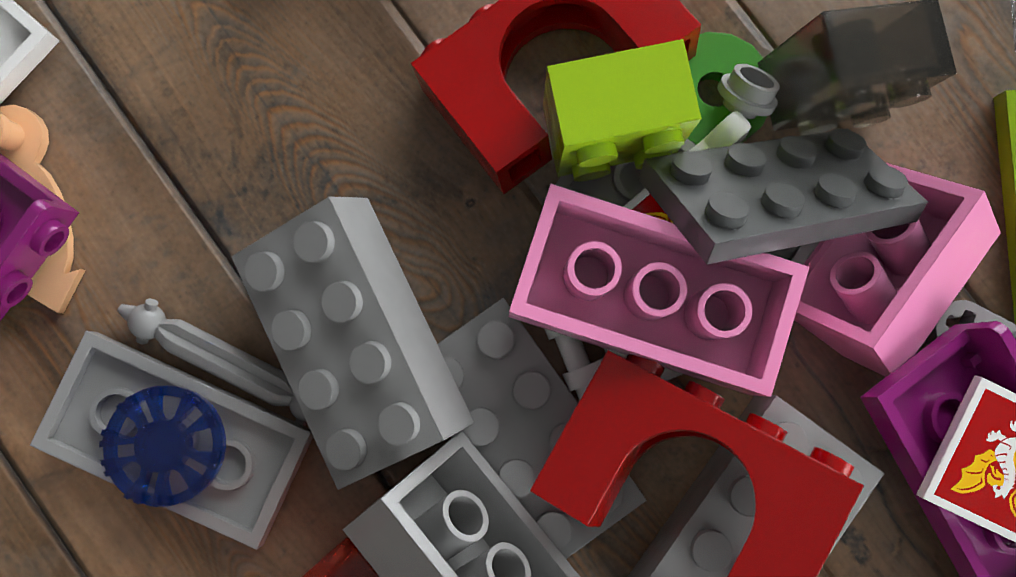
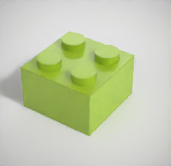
M684 39L547 66L543 111L557 177L573 174L574 181L577 182L594 180L610 174V166L634 162L636 169H642L645 158L677 153L702 119Z

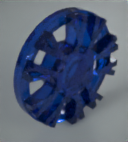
M154 386L125 398V401L116 406L117 409L109 420L106 429H102L101 435L103 438L99 442V448L103 447L104 460L100 461L101 466H104L106 470L104 474L106 477H110L117 488L124 493V498L127 500L131 499L137 504L142 503L151 507H167L196 497L214 481L225 457L226 434L218 412L202 395L180 386ZM165 395L181 398L176 414L172 419H167L163 413V396ZM145 401L154 420L150 423L140 406ZM197 407L203 415L187 428L181 422ZM127 417L133 420L137 426L138 431L134 437L120 433ZM211 429L213 439L212 451H197L193 448L192 436L196 432ZM134 444L135 455L118 457V445ZM189 457L207 467L203 475L185 464ZM132 462L138 463L141 467L140 476L134 483L123 470L124 467ZM173 470L181 474L189 487L178 494H172L169 476ZM159 472L154 494L147 492L152 473Z

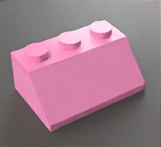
M889 163L886 164L903 173L908 180V184L928 201L918 221L820 241L803 264L809 266V271L794 321L842 356L885 377L917 353L1001 234L985 191Z

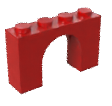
M499 0L494 4H487L479 8L472 15L468 23L448 37L431 42L422 51L420 57L411 62V66L422 91L501 192L505 194L552 160L548 134L506 83L509 66L517 52L527 42L543 33L557 29H577L601 38L615 52L684 39L689 61L696 56L701 23L679 0Z
M608 350L530 492L587 527H601L630 471L644 453L655 445L669 439L679 437L706 439L721 445L742 463L751 478L755 492L756 506L753 526L727 577H817L864 488L863 484L849 478L854 466L838 456L815 446L808 456L783 443L788 432L771 421L754 413H749L746 421L743 422L721 410L720 408L725 399L706 387L689 380L683 390L661 378L665 368L657 362L628 354L627 358L624 359Z

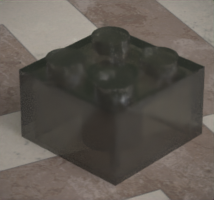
M919 0L823 11L758 62V67L775 78L780 85V89L775 96L778 104L770 115L773 131L799 128L800 135L817 134L837 127L838 122L851 120L853 128H862L881 123L891 118V108L906 107L929 99L932 96L931 87L957 74L938 0Z

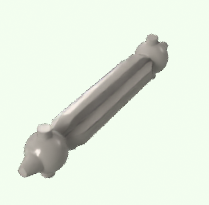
M146 299L145 304L138 306L121 304L118 307L117 312L127 321L128 328L136 337L137 343L147 344L150 339L156 338L167 352L273 406H290V411L296 418L295 422L303 426L307 425L284 371L181 319H166L164 312L158 307V301L155 299Z

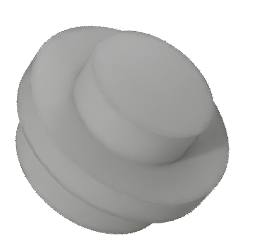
M737 64L731 73L722 76L717 89L724 98V106L731 113L738 111L746 119H754L756 116H769L773 113L778 104L775 96L780 89V85L775 78L760 68L748 64Z

